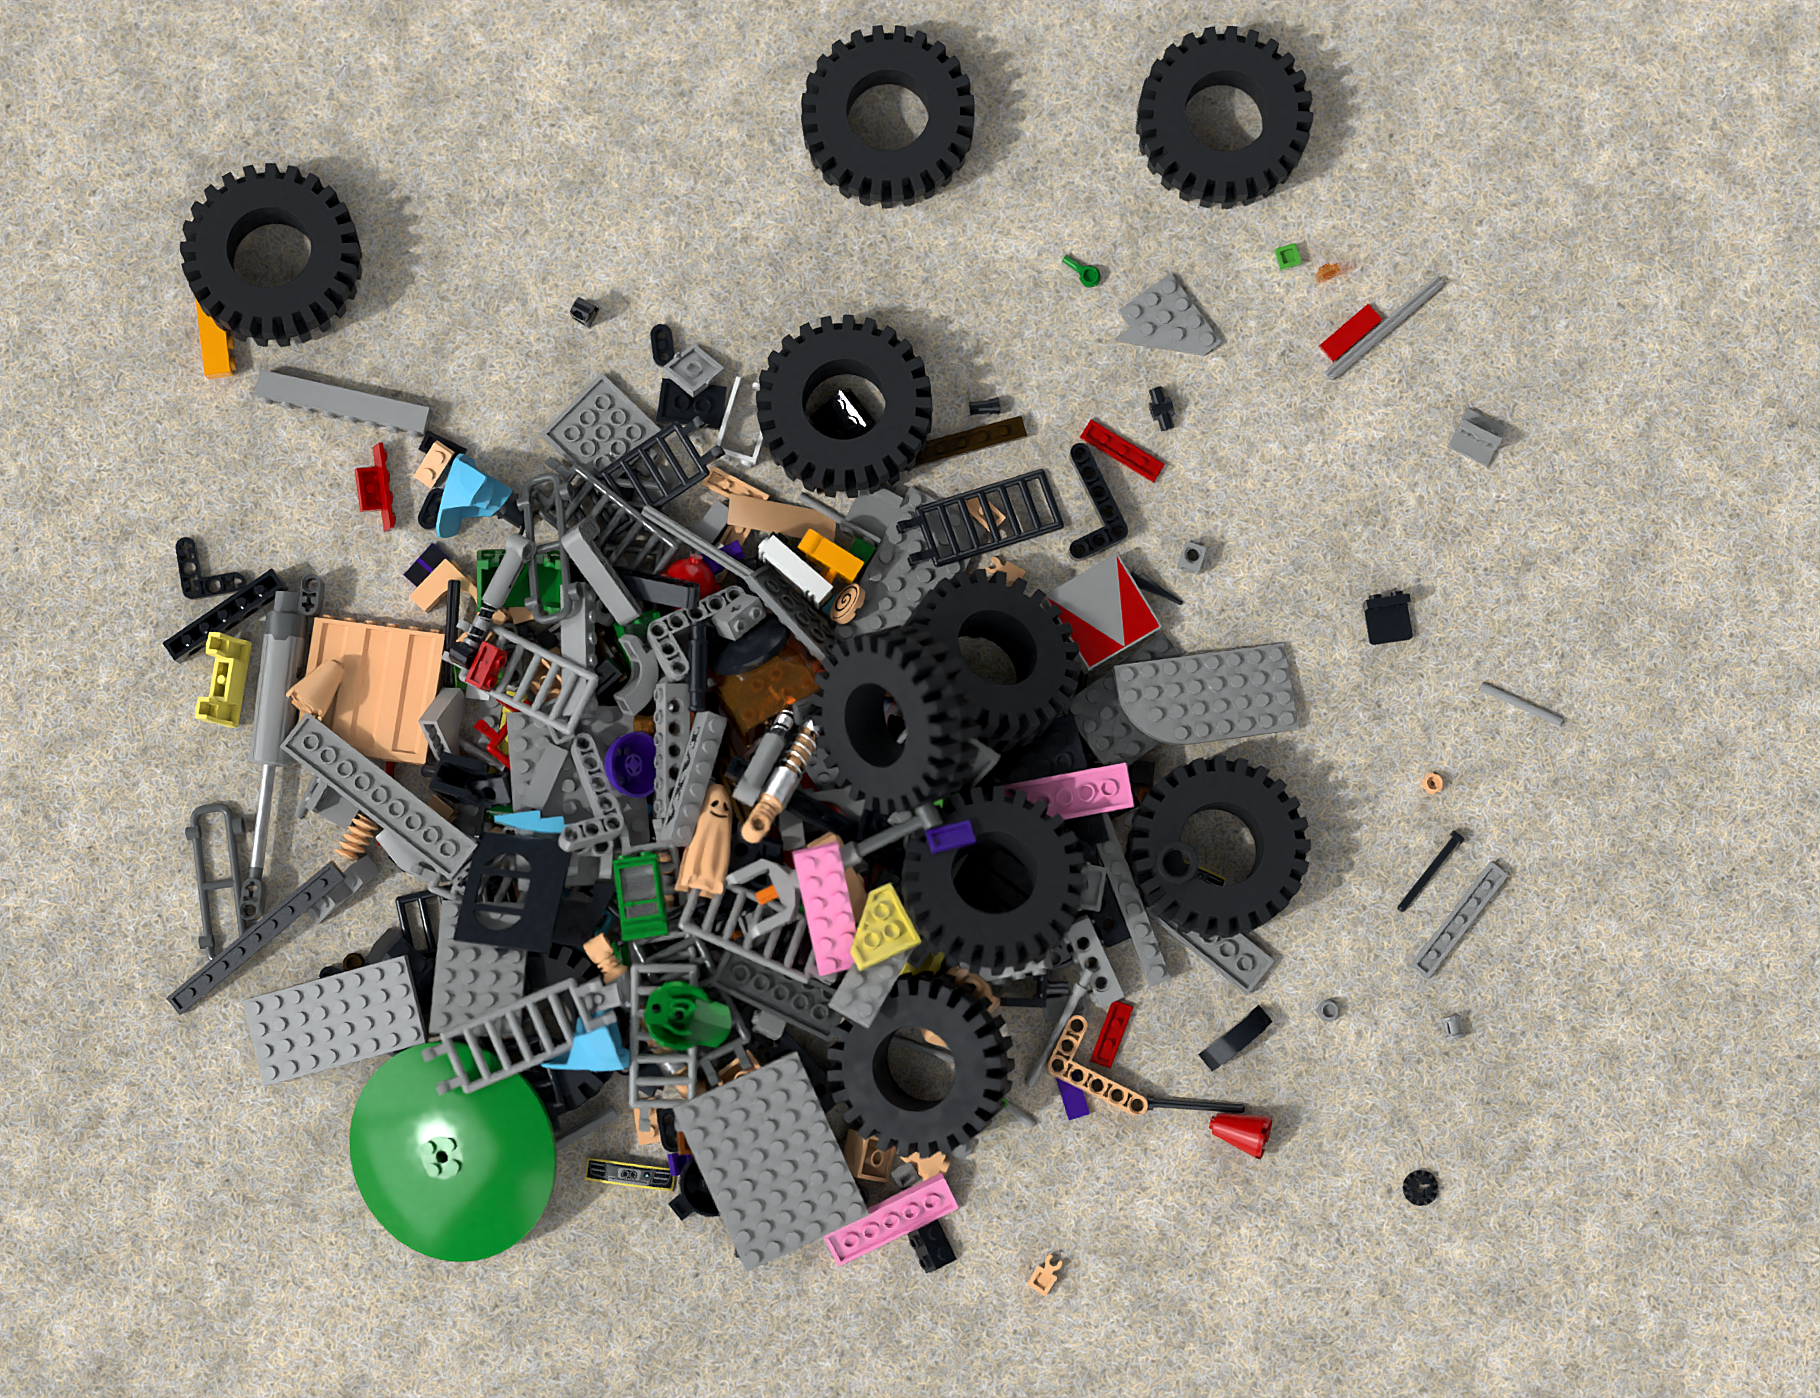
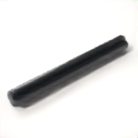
M455 579L448 581L444 651L450 652V649L458 639V627L456 626L459 622L461 582ZM444 660L442 685L446 688H453L455 686L454 665Z

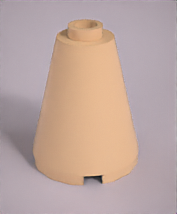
M327 659L286 692V697L288 698L291 695L293 698L291 703L304 714L308 712L312 716L313 714L318 716L317 720L321 721L345 673L343 664L336 659Z

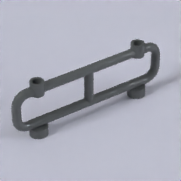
M552 472L528 479L523 486L522 498L517 499L518 509L524 511L526 538L535 542L532 511L534 500L531 496V490L535 485L552 481L554 484L558 540L537 546L535 555L528 561L531 597L525 598V606L528 611L532 610L533 618L541 624H550L565 619L572 611L573 601L583 599L584 596L581 584L579 582L571 583L569 554L561 543V538L567 532L564 501L574 499V488L570 482L562 484L561 478ZM559 549L564 607L557 613L542 615L541 607L543 602L539 595L536 555Z
M223 803L206 804L197 807L190 816L191 827L185 828L187 840H192L203 926L204 936H199L198 943L200 949H205L209 961L214 959L216 955L207 891L233 887L239 937L251 928L247 927L246 919L239 913L242 882L236 835L245 834V821L243 817L234 818L231 809ZM221 812L225 817L232 878L206 882L201 843L202 831L199 825V818L205 813Z

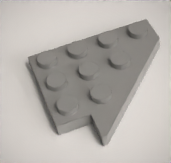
M1171 273L1118 310L1130 328L1116 338L1117 342L1205 356L1222 343Z

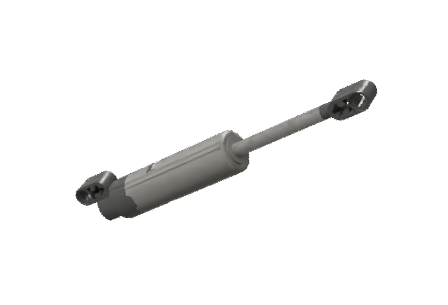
M307 574L302 578L300 593L276 591L274 611L267 612L249 753V761L251 763L263 766L249 879L245 880L242 885L239 907L240 915L244 919L252 921L260 919L265 908L267 888L265 882L262 881L275 769L276 767H289L291 764V755L279 747L294 729L296 723L297 707L291 703L293 700L291 695L288 698L286 697V692L301 680L308 617L315 618L319 616L323 608L325 583L314 574ZM312 580H317V587L314 590H309V583ZM314 604V608L306 609L307 605ZM251 886H258V891L250 890ZM249 897L257 898V901L249 900ZM253 904L256 907V913L253 916H249L247 909Z

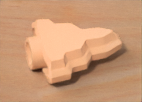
M941 1151L925 1159H920L919 1152H915L908 1158L901 1157L905 1163L911 1162L916 1173L923 1177V1181L940 1173L945 1177L951 1159L946 1158L947 1154L942 1155Z

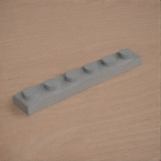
M1490 861L1409 966L1424 978L1429 979L1507 878L1508 874Z

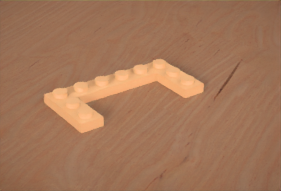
M713 465L709 469V476L702 482V486L729 500L730 493L767 501L770 497L768 494ZM728 525L720 543L725 546L738 540L742 548L752 529ZM667 565L662 573H666L670 565ZM726 568L716 579V582L721 583L722 586L730 570Z

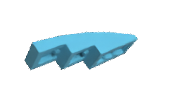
M540 810L494 817V821L498 824L536 833L561 834L565 826L570 825H564L563 816L541 819Z

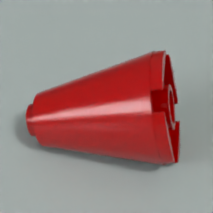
M1217 1113L1216 1117L1212 1116L1209 1129H1212V1135L1255 1159L1261 1160L1266 1150L1262 1147H1265L1266 1142L1269 1140L1273 1120L1271 1116Z

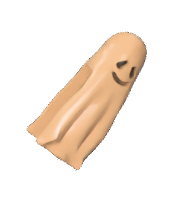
M711 784L707 787L691 844L685 848L678 880L674 888L675 891H684L691 894L692 888L702 889L699 896L713 899L714 893H723L725 877L727 876L730 862L733 805L724 785ZM713 802L716 803L715 807L711 806Z

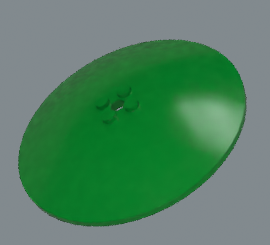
M442 1041L419 1044L398 1053L380 1066L370 1077L357 1100L352 1116L349 1139L354 1177L365 1203L378 1222L398 1241L412 1250L435 1259L450 1262H470L490 1258L504 1252L522 1240L535 1227L549 1203L554 1188L557 1167L556 1143L552 1125L538 1094L520 1072L471 1093H465L462 1086H458L439 1095L436 1083L457 1076L447 1053L427 1062L423 1059L422 1050L443 1043ZM452 1041L469 1082L471 1083L483 1078L468 1043ZM480 1047L491 1074L504 1069L498 1055ZM440 1151L447 1153V1162L441 1160Z

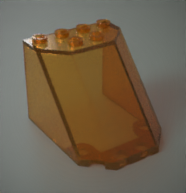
M788 642L770 661L745 673L719 675L714 673L708 666V679L714 677L717 682L710 690L717 693L719 705L745 747L750 746L749 729L809 694L822 689L814 682L816 674L811 666Z

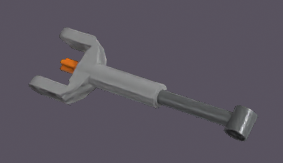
M934 802L916 809V816L857 845L852 841L840 847L839 851L843 870L862 862V856L922 827L924 831L941 825L943 821ZM760 859L725 877L728 885L732 886L743 884L770 871L768 874L773 885L755 893L756 899L760 905H763L779 897L783 906L787 908L755 924L749 930L752 939L764 936L795 920L800 906L799 900L802 895L796 869L793 870L772 861Z

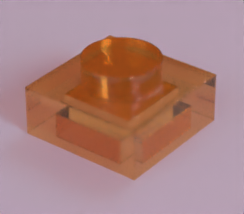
M1327 263L1318 268L1319 272H1317L1315 278L1318 284L1337 276L1341 270L1337 263L1333 265Z

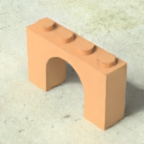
M445 558L409 597L428 614L447 595L448 581L455 579L461 582L460 591L472 595L477 604V588L475 587L477 582L470 575L467 577L463 576L460 573L462 568L454 560L449 562ZM504 607L497 610L493 614L491 622L499 626L509 623L507 610ZM465 631L456 642L463 641L464 637L467 638L466 633L468 632ZM490 631L485 642L490 643L497 634Z

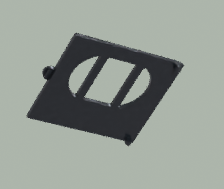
M478 831V834L476 833L474 836L478 847L473 852L453 940L494 946L496 952L500 955H506L509 949L549 954L573 851L563 850L557 840ZM511 853L522 856L529 863L531 872L486 867V865L499 855ZM487 874L530 880L524 908L518 909L476 903L482 876ZM483 911L520 916L521 918L508 928L492 930L484 927L478 921L475 912Z

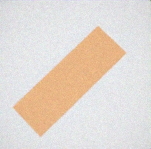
M730 493L727 520L729 525L771 533L775 532L776 534L780 532L783 535L802 539L808 529H812L834 543L836 521L817 510Z

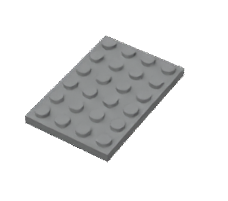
M442 900L429 1030L431 1034H441V1032L524 998L528 951L509 949L506 955H500L496 952L494 946L454 941L453 937L462 901ZM476 901V903L518 909H523L525 903ZM483 911L475 912L478 921L484 927L492 930L508 928L521 918L520 916ZM523 1008L514 1011L520 1026ZM506 1015L493 1020L500 1037H515ZM485 1024L472 1029L475 1036H490Z

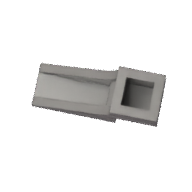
M368 854L351 864L343 872L347 878L306 911L309 917L319 925L350 897L371 883L381 870Z

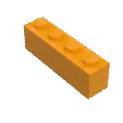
M195 298L204 376L207 379L234 376V370H237L236 358L232 357L231 349L235 348L233 336H229V329L227 331L220 329L215 324L213 318L203 312Z

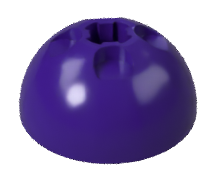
M638 731L626 733L617 738L606 753L604 762L606 776L610 784L625 796L642 798L655 791L656 768L654 766V758L656 756V746L654 739L650 735Z

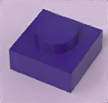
M678 1152L667 1154L671 1176L680 1175L684 1165L692 1155H678Z

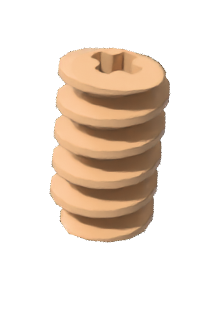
M359 813L357 814L360 819H352L356 826L347 827L351 834H343L347 841L338 842L342 850L334 849L335 852L351 861L361 859L357 854L358 852H366L362 845L369 846L370 842L367 837H375L371 829L379 830L375 822Z

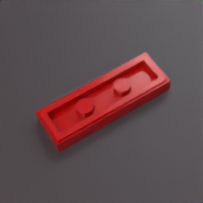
M1367 304L1322 342L1319 348L1334 362L1380 323L1382 318Z
M1117 1000L1110 1004L1090 1062L1111 1069L1133 1006Z

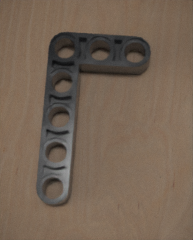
M1084 443L1073 445L1069 458L1103 527L1071 543L1068 553L1070 558L1077 562L1083 561L1124 541L1128 534L1127 524L1088 446ZM1078 449L1084 451L1085 457L1083 459L1075 458L1074 451ZM1085 469H1092L1095 476L1090 479L1086 478L1083 475V471ZM1101 488L1105 495L1102 498H1097L1093 495V490ZM1107 507L1111 508L1114 511V515L1112 517H1105L1102 510ZM1120 527L1124 534L1121 537H1116L1113 535L1112 529ZM1100 536L1103 538L1104 544L1102 546H1095L1092 539ZM1081 546L1084 548L1085 553L1077 556L1073 553V547Z

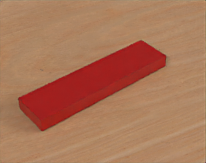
M1090 419L1079 437L1154 483L1165 465Z

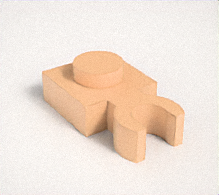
M996 557L991 558V561L996 563V568L990 569L987 566L985 568L989 574H995L996 571L1006 572V586L1008 587L1018 577L1023 579L1026 573L1025 570L1009 561L1006 562L1005 566L1001 565L1000 560Z
M1048 1254L1045 1258V1267L1042 1268L1038 1265L1026 1283L1045 1297L1057 1279V1276L1052 1274L1053 1271L1058 1270L1062 1266L1061 1260L1055 1266L1050 1265L1051 1254Z

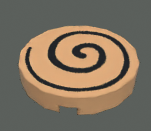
M855 583L846 586L832 604L830 610L831 619L840 625L851 621L856 615L855 610L857 608L860 609L864 603L865 590Z

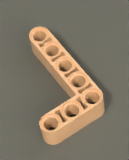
M1079 1015L1069 1018L1047 1060V1072L1130 1115L1136 1116L1145 1113L1148 1103L1143 1096L1072 1061L1086 1032L1087 1022L1085 1018ZM1073 1020H1078L1081 1023L1082 1027L1079 1032L1071 1029V1022ZM1063 1040L1071 1042L1072 1049L1069 1052L1062 1050L1061 1043ZM1053 1060L1061 1061L1062 1070L1060 1072H1055L1052 1069L1051 1064ZM1075 1069L1082 1073V1079L1079 1082H1075L1071 1077ZM1095 1079L1102 1083V1089L1099 1092L1094 1091L1091 1087V1083ZM1114 1089L1119 1090L1122 1094L1119 1102L1114 1101L1111 1097ZM1134 1099L1139 1100L1142 1104L1141 1110L1138 1112L1131 1108V1103Z

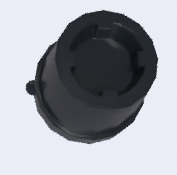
M513 493L496 515L497 519H504L519 529L524 522V511L518 509L517 499L519 495Z

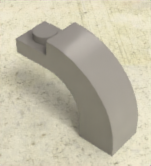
M624 634L619 638V641L630 659L632 667L631 676L627 684L616 692L613 697L623 714L634 716L652 698L658 682L659 670L653 649L644 648L642 641L637 636Z

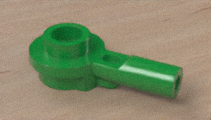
M1065 255L1062 262L1079 274V279L1083 286L1093 288L1099 284L1101 274L1097 268L1087 265L1083 267L1070 256Z

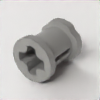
M1460 1015L1441 1019L1447 1034L1445 1037L1446 1041L1465 1037L1460 1027Z

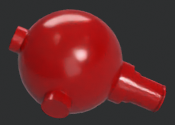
M690 554V558L674 562L667 569L666 573L660 572L661 576L700 584V600L721 590V583L716 582L711 568L702 561L703 557L699 554ZM672 606L673 612L682 609L679 607ZM672 623L674 627H681L678 623Z

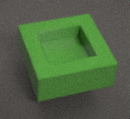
M1296 243L1274 249L1280 271L1302 264Z

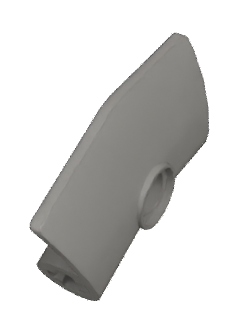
M385 829L376 836V840L399 868L430 884L431 880L409 870L412 863L435 872L434 867Z

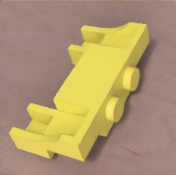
M209 632L206 642V654L215 657L209 697H198L195 707V719L207 723H216L227 728H238L252 642L234 638L220 632Z

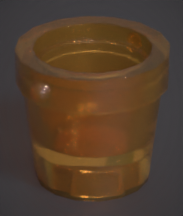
M635 715L633 721L634 732H644L654 739L656 734L654 716Z

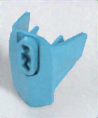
M459 453L453 461L443 492L436 523L437 536L449 538L457 535L463 518L493 517L514 491L495 478L478 470L474 459Z
M612 1008L594 1014H590V1016L593 1019L612 1010ZM578 1017L572 1050L542 1062L541 1066L555 1069H589L591 1071L622 1070L629 1067L630 1050L622 1045L617 1021L587 1032L582 1018Z

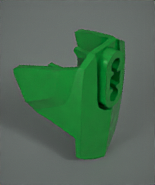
M666 982L661 987L652 991L643 1015L650 1036L659 1045L681 1051L693 1048L699 1044L718 1047L731 1030V1014L728 1006L712 1001L701 988L684 982ZM658 1004L661 1011L653 1012L652 1006ZM680 1010L681 1016L675 1018V1012Z

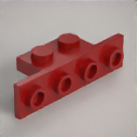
M379 442L372 447L375 467L356 468L354 471L360 512L381 511L384 532H389L395 528L396 515L392 512L391 505L393 503V493L389 490L390 472L386 468L387 450L384 448L383 442Z

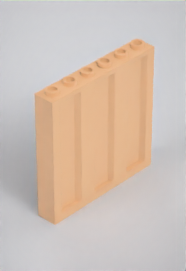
M322 615L321 618L315 617L306 676L327 659H336L341 662L345 672L329 708L320 722L368 759L423 766L425 763L429 764L431 748L418 720L440 692L444 660L441 657L445 647V634H443V631L430 629V632H422L421 628L408 626V630L400 629V625L387 623L386 627L378 626V622L367 620L365 624L356 623V619L343 618V621L334 620L335 617L330 615ZM302 711L299 713L298 722L305 715Z

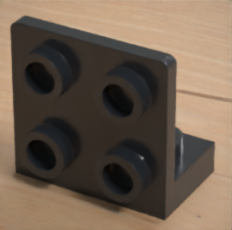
M851 388L840 390L810 416L823 435L839 440L851 439L862 429L869 428L876 423Z

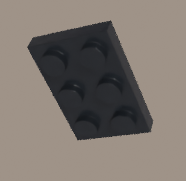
M662 378L656 421L668 424L679 421L681 425L686 426L700 415L708 423L704 427L705 429L720 431L723 422L727 387L710 384L695 397H692L672 379Z

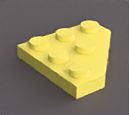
M891 883L877 888L869 894L850 950L860 971L921 943V939L915 931Z

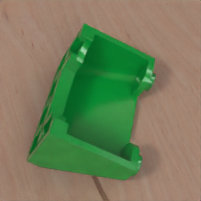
M482 549L477 551V612H480V607L484 606L482 597L506 553L505 549ZM554 550L536 555L539 595L543 602L542 607L548 611V614L561 611L560 585H562L560 551ZM528 561L525 562L503 607H526L525 598L531 597Z

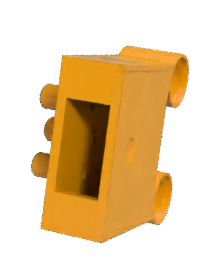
M808 529L797 547L806 554L805 557L808 558V561L822 569L819 575L830 584L833 583L835 578L847 585L854 583L864 565L863 561L812 529Z

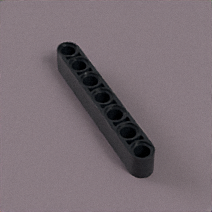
M570 558L571 583L585 582L590 584L572 558ZM611 565L631 595L636 599L684 609L699 608L700 584Z

